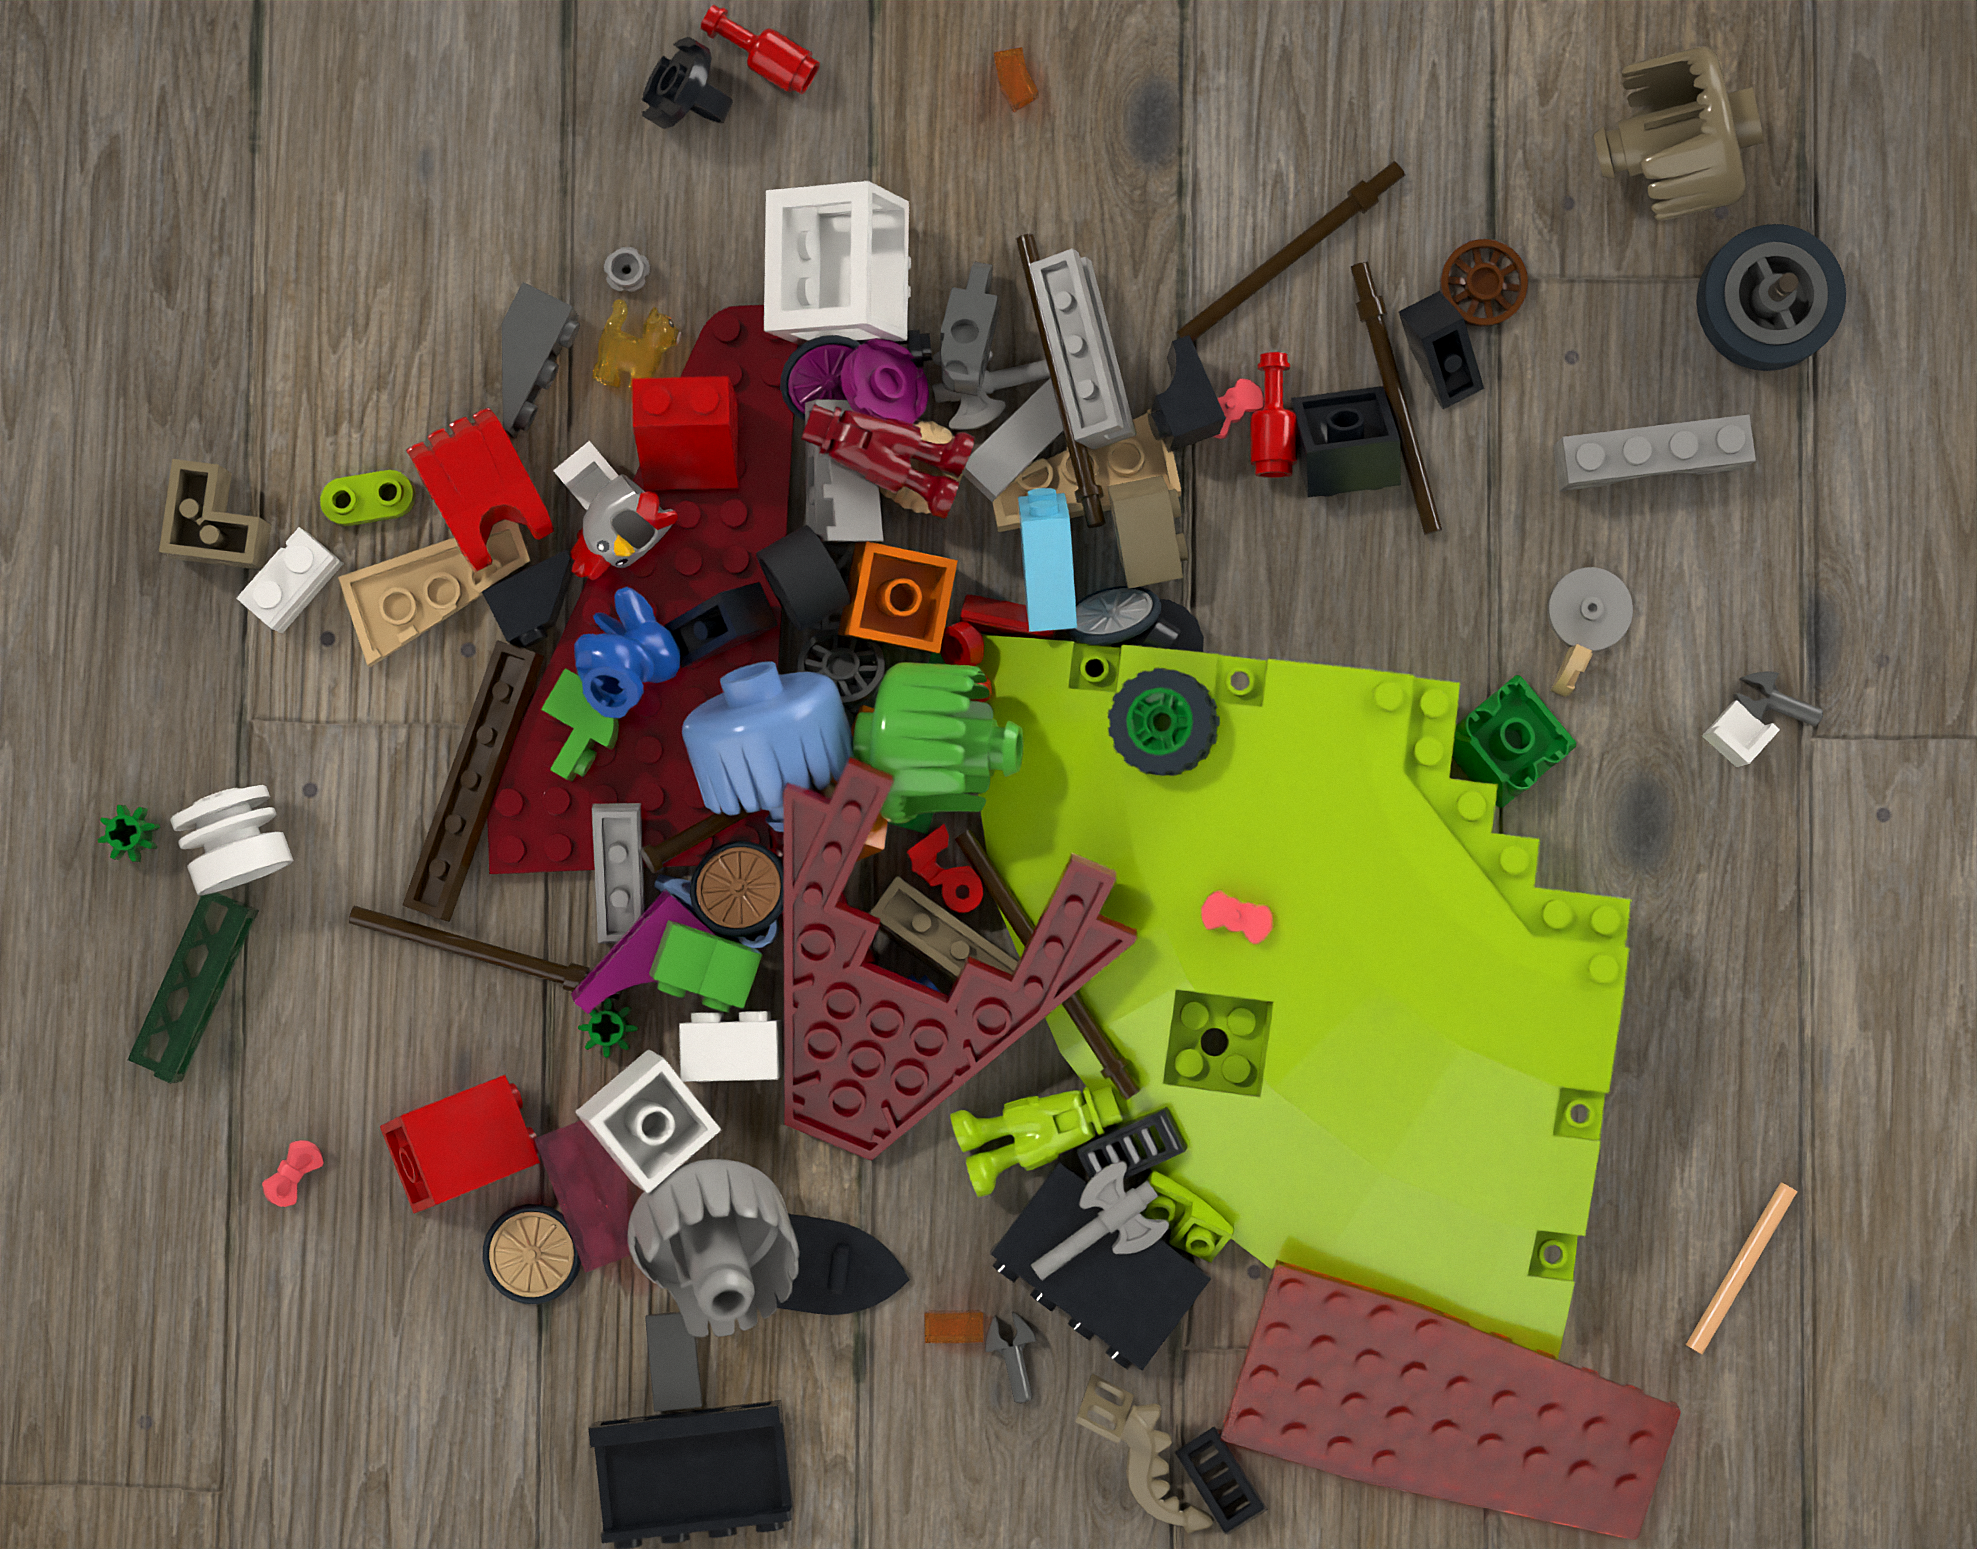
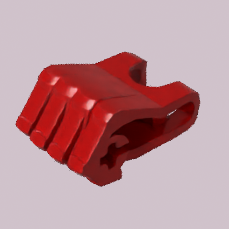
M490 407L481 409L472 415L475 421L472 424L466 416L450 423L449 426L453 434L448 435L444 428H440L427 436L431 445L426 447L422 441L406 449L430 497L436 503L458 547L474 572L492 565L493 560L486 545L492 527L497 522L507 520L526 525L533 537L538 540L555 531L536 488L503 426Z

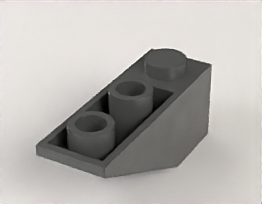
M522 282L502 321L503 428L509 436L515 439L521 429L527 431L534 421L538 406L534 405V402L542 388L548 390L552 385L559 370V365L555 361L563 347L567 349L571 347L580 329V323L576 322L579 315L573 306Z

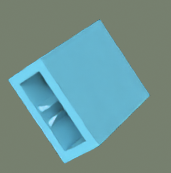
M1052 488L1033 489L1028 491V496L1018 497L1025 604L1029 632L1077 628L1070 516L1065 493L1056 494V490Z

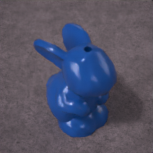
M628 587L619 589L615 593V608L621 622L607 614L595 613L593 618L605 633L597 635L583 634L574 644L576 668L582 682L583 694L594 710L609 718L625 716L629 709L639 702L643 694L642 682L660 683L676 676L680 667L679 647L671 632L656 622L653 609L641 594Z

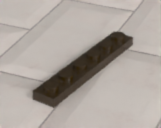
M499 640L496 641L402 906L450 922L544 656Z

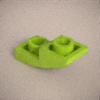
M1153 1170L1144 1183L1148 1181L1158 1197L1146 1205L1147 1208L1140 1212V1214L1148 1219L1166 1220L1169 1224L1168 1229L1171 1230L1169 1244L1211 1263L1233 1236L1234 1228L1196 1194L1174 1180Z

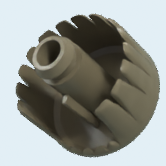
M1705 46L1625 66L1621 72L1622 77H1627L1623 82L1624 89L1642 88L1627 96L1629 106L1631 108L1652 106L1634 113L1632 118L1618 121V129L1605 132L1603 126L1593 134L1602 176L1615 179L1614 173L1628 170L1630 177L1644 173V176L1648 179H1662L1650 184L1647 188L1650 198L1661 199L1655 201L1651 206L1652 211L1655 212L1653 217L1658 221L1674 219L1738 202L1746 191L1740 149L1764 143L1753 88L1749 87L1727 93L1717 54L1711 48Z

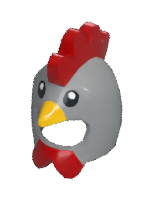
M619 475L597 494L583 518V528L577 533L578 541L570 553V557L575 561L572 566V572L580 578L587 576L591 580H596L610 565L619 568L631 565L666 534L670 527L678 520L677 512L672 509L663 510L659 506V497L656 493L645 492L626 475Z

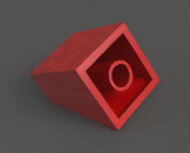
M729 376L632 378L633 431L644 490L739 489L737 394Z
M506 1075L400 1115L380 1126L414 1214L540 1163L537 1156L540 1153L538 1138L531 1127H526L520 1110L523 1108L520 1092L514 1083L508 1082Z

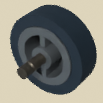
M1784 224L1756 226L1736 235L1709 261L1698 285L1697 313L1706 337L1725 358L1742 367L1753 370H1781L1804 361L1824 346L1834 335L1842 320L1846 305L1845 279L1841 267L1831 250L1811 233Z

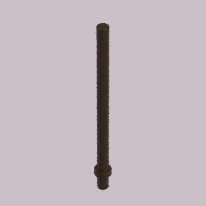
M1024 234L1017 237L1016 242L1078 490L1074 494L1076 502L1082 503L1088 528H1097L1106 524L1100 501L1104 493L1102 486L1096 485L1087 446L1074 439L1030 264L1039 261L1040 257L1034 235Z
M971 829L965 831L955 841L1024 947H1026L1035 929ZM1077 992L1073 993L1061 1004L1104 1068L1100 1071L1104 1079H1111L1124 1101L1130 1099L1141 1090L1126 1069L1129 1063L1124 1056L1119 1058Z

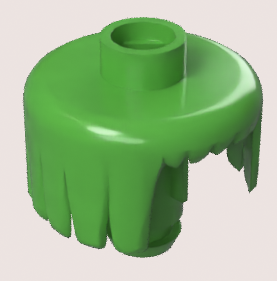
M898 663L888 670L880 684L874 713L860 712L858 714L853 737V754L855 759L894 776L893 784L880 810L882 817L889 822L896 824L906 823L915 819L917 814L981 811L986 804V799L981 796L968 794L985 793L989 789L990 778L993 777L995 770H1003L1005 777L1020 771L1023 758L1022 728L1010 721L1007 722L1006 727H998L997 721L993 719V708L988 703L969 700L983 699L990 696V691L986 686L977 684L987 682V678L980 668L968 665Z

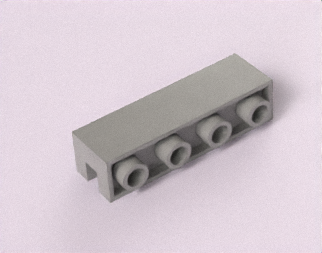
M1072 248L1031 263L1030 267L1075 441L1095 450L1136 436L1092 261L1087 257L1080 258L1079 252Z

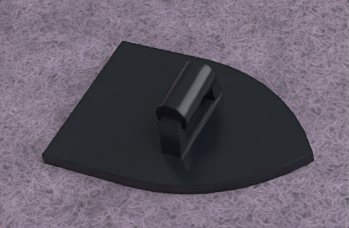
M788 1213L799 1249V1271L797 1277L792 1281V1291L788 1299L780 1302L776 1295L777 1308L823 1315H842L859 1312L886 1300L910 1280L893 1253L883 1243L862 1229L840 1221Z

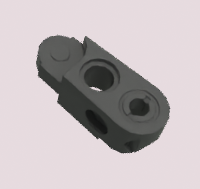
M974 261L966 290L952 287L940 332V340H942V384L945 389L956 393L978 397L982 388L1001 306H998V296L990 294L993 277L992 264Z

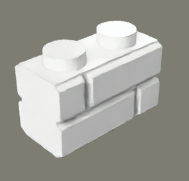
M300 527L286 541L287 547L280 548L237 597L243 605L266 625L280 633H283L344 564Z

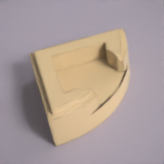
M1578 644L1570 647L1550 691L1563 697L1570 695L1575 689L1579 673L1584 672L1593 655L1591 653L1592 650Z

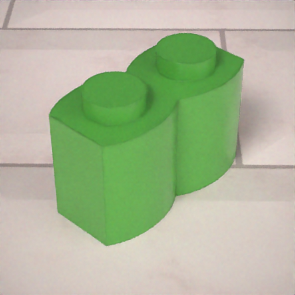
M668 920L649 974L653 979L659 981L657 989L665 993L684 998L686 991L694 992L704 996L702 1004L719 1011L729 1012L731 1005L744 1008L763 954L757 949Z

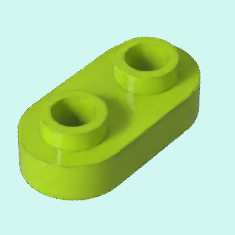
M383 470L341 477L330 481L321 493L320 505L325 516L334 523L341 526H353L400 518L406 515L414 506L416 491L413 483L401 472ZM388 485L396 486V497L390 501L383 500V489ZM341 493H349L351 497L350 504L346 508H338L336 505L337 497Z

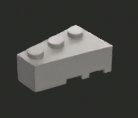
M813 400L806 402L805 426L814 404L834 411L836 406L842 408L841 416L844 410H853L847 400ZM805 441L806 525L815 532L822 543L883 541L879 486L864 478L865 475L836 462L828 454H819L820 446Z

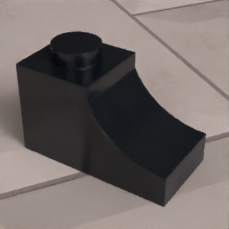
M1189 335L1172 341L1167 355L1171 373V384L1164 393L1155 396L1151 413L1148 414V422L1153 436L1157 441L1163 439L1168 453L1220 434L1226 419Z

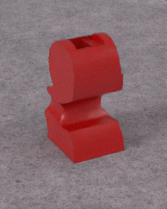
M943 824L907 851L912 862L911 870L922 877L931 887L942 884V898L951 910L959 913L969 912L975 909L981 902L983 896L982 883L970 866L943 869L936 862L937 853L948 847L949 834L945 824Z

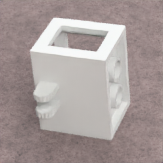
M870 181L766 190L764 331L798 345L827 335L849 337L860 344L875 338L892 340L893 342L907 341L908 298L911 295V286L908 285V269L911 268V258L908 257L909 201Z

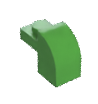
M565 669L541 710L574 728L550 769L573 782L577 774L583 777L594 762L597 752L593 751L592 747L596 741L613 750L618 737L619 723L618 718L604 717L594 710L583 694L582 682L579 676Z

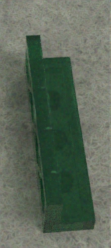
M219 892L201 895L127 1060L154 1071V1077L170 1084L183 1081L259 912L258 909ZM212 901L228 908L218 933L213 935L210 934L205 920ZM199 930H201L203 939L195 941ZM206 944L209 953L199 975L192 978L186 964V958L190 950ZM181 972L184 982L175 985ZM187 987L189 993L188 1000L180 1018L172 1021L166 1005L171 993ZM160 1016H162L165 1025L155 1028ZM167 1030L170 1040L160 1062L143 1055L151 1036Z

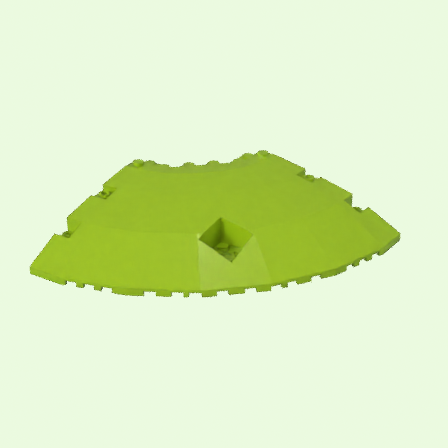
M982 635L984 640V657L976 667L983 671L992 685L991 696L986 703L993 708V719L997 721L998 727H1006L1007 722L1010 721L1020 726L1023 731V758L1020 771L1005 777L1003 770H995L993 777L990 778L989 789L985 793L978 794V796L986 799V804L981 810V818L988 857L1034 928L1072 853L1116 871V880L1099 914L1137 930V938L1134 944L1076 992L1119 1058L1123 1056L1129 1063L1126 1069L1141 1091L1124 1101L1111 1079H1104L1100 1072L1104 1068L1063 1005L1060 1004L1045 1019L1065 1060L1086 1087L1089 1086L1091 1092L1111 1085L1123 1121L1116 1123L1117 1126L1167 1107L1187 1150L1150 1167V1169L1174 1180L1209 1204L1234 1228L1233 1236L1231 1237L1233 1241L1301 1293L1461 1360L1555 1372L1575 1285L1573 1275L1578 1235L1585 1236L1601 1144L1600 1134L1605 1093H1609L1629 954V947H1626L1631 899L1534 887L1540 839L1492 833L1497 785L1449 779L1460 683L1417 678L1415 675L1274 659H1267L1265 661L1213 653L1122 645L1121 648L1074 643V641ZM1097 660L1103 665L1104 670L1099 677H1091L1086 673L1085 666L1089 661ZM1154 668H1165L1188 674L1196 678L1197 682L1203 684L1209 690L1210 698L1215 700L1217 708H1215L1216 715L1219 717V726H1217L1216 730L1218 737L1216 743L1212 744L1209 750L1211 753L1206 759H1201L1197 763L1198 766L1192 770L1182 771V774L1174 776L1144 773L1139 771L1138 768L1127 764L1122 754H1118L1113 747L1114 741L1112 737H1109L1108 732L1110 727L1108 711L1112 709L1114 703L1112 699L1115 693H1119L1123 688L1122 684L1135 678L1137 673L1144 670L1153 671ZM1233 674H1245L1249 681L1248 687L1244 690L1235 689L1231 685ZM1164 713L1159 720H1154L1153 724L1159 727L1161 731H1166L1170 728L1172 721L1170 716ZM1220 890L1228 898L1235 897L1242 903L1251 902L1256 906L1267 905L1273 915V929L1265 940L1259 944H1252L1242 930L1232 932L1226 926L1208 930L1202 921V904L1210 894ZM999 908L1020 958L1025 947ZM1211 1028L1221 1029L1228 1039L1226 1050L1217 1056L1206 1054L1201 1047L1203 1033ZM1577 1104H1582L1587 1111L1586 1118L1580 1123L1574 1122L1570 1115L1571 1109ZM1155 1125L1150 1126L1149 1129L1158 1148H1164V1143ZM1137 1133L1132 1134L1142 1155H1146L1147 1153ZM1550 1245H1556L1560 1250L1559 1259L1553 1263L1547 1262L1544 1258V1251Z

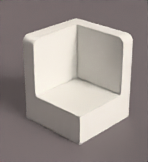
M590 441L553 470L586 510H588L597 494L611 480L619 476Z
M1736 700L1726 708L1702 737L1734 766L1740 767L1750 764L1780 729L1773 723L1764 725Z

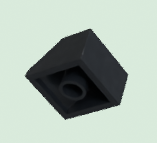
M1383 386L1291 398L1292 411L1296 414L1297 450L1300 471L1308 498L1317 496L1329 497L1339 493L1362 490H1380L1384 487L1401 485L1400 438Z

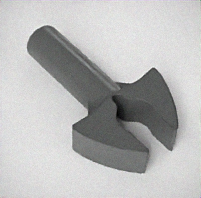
M1757 672L1739 678L1743 682L1758 686L1761 694L1766 696V698L1754 701L1739 693L1733 695L1734 700L1742 704L1759 721L1762 720L1765 711L1772 709L1813 726H1817L1823 718V710L1821 708L1778 691L1775 681L1779 673Z
M1012 1311L1017 1333L1013 1337V1344L1009 1345L1008 1341L999 1334L998 1321L995 1315L987 1331L985 1351L987 1353L997 1350L1004 1355L1013 1399L1016 1403H1026L1032 1399V1392L1022 1350L1027 1342L1036 1341V1336L1028 1323L1020 1315Z

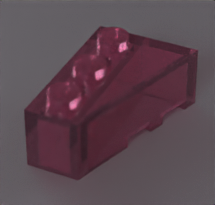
M582 1120L535 1138L534 1140L585 1273L630 1256L628 1223L634 1208V1193L632 1191V1181Z

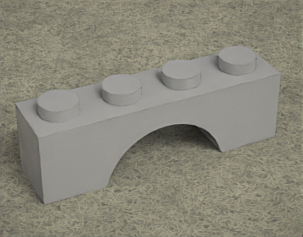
M1750 414L1566 436L1553 445L1559 491L1600 487L1629 479L1662 474L1694 473L1700 475L1741 470L1756 461Z

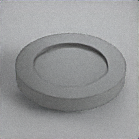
M1586 567L1570 572L1557 582L1549 596L1547 615L1553 632L1564 644L1569 647L1578 644L1594 652L1612 646L1624 636L1632 620L1633 603L1626 585L1616 575L1601 568Z

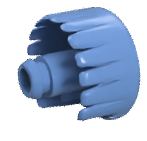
M761 662L739 668L723 676L720 679V683L724 693L709 699L695 708L684 721L682 735L704 804L707 808L717 814H721L722 809L728 815H736L740 813L738 796L748 812L759 811L760 807L763 810H769L770 814L766 817V822L775 831L783 832V793L787 782L815 792L811 779L812 776L817 789L823 790L830 784V770L833 778L838 781L848 758L855 759L853 754V736L838 688L832 679L816 672H796L779 675L774 662Z

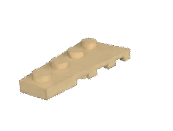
M1151 409L1147 410V414L1133 420L1136 436L1095 450L1087 447L1096 485H1101L1104 496L1100 498L1103 512L1111 510L1107 486L1162 475L1168 490L1176 489L1178 497L1181 496V486L1173 451L1168 453L1163 439L1157 441L1150 429L1148 414L1151 413ZM1068 447L1066 451L1046 460L1042 458L1033 462L992 502L998 532L1020 528L1018 497L1028 496V491L1038 488H1052L1056 490V494L1065 493L1070 518L1085 515L1082 503L1076 502L1074 492L1078 490Z
M504 520L493 525L486 545L493 560L492 565L477 572H474L455 538H451L339 576L338 579L367 665L372 667L482 596V591L512 577L533 562L520 524Z

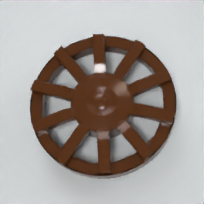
M1477 239L1461 245L1449 256L1441 272L1440 290L1462 315L1466 324L1479 327L1495 326L1511 318L1523 304L1528 290V275L1522 259L1511 247L1496 240ZM1481 248L1494 250L1489 263L1482 262ZM1472 250L1475 263L1473 268L1469 267L1459 258ZM1501 253L1513 263L1502 270L1496 266ZM1455 264L1467 274L1466 278L1450 277L1449 272L1452 265ZM1515 270L1518 272L1519 284L1504 283L1506 275ZM1448 284L1465 286V290L1451 297ZM1501 290L1518 292L1513 305L1500 294ZM1469 296L1472 298L1467 312H1464L1456 303ZM1494 299L1506 312L1494 317L1491 301ZM1479 302L1484 305L1486 318L1473 316Z

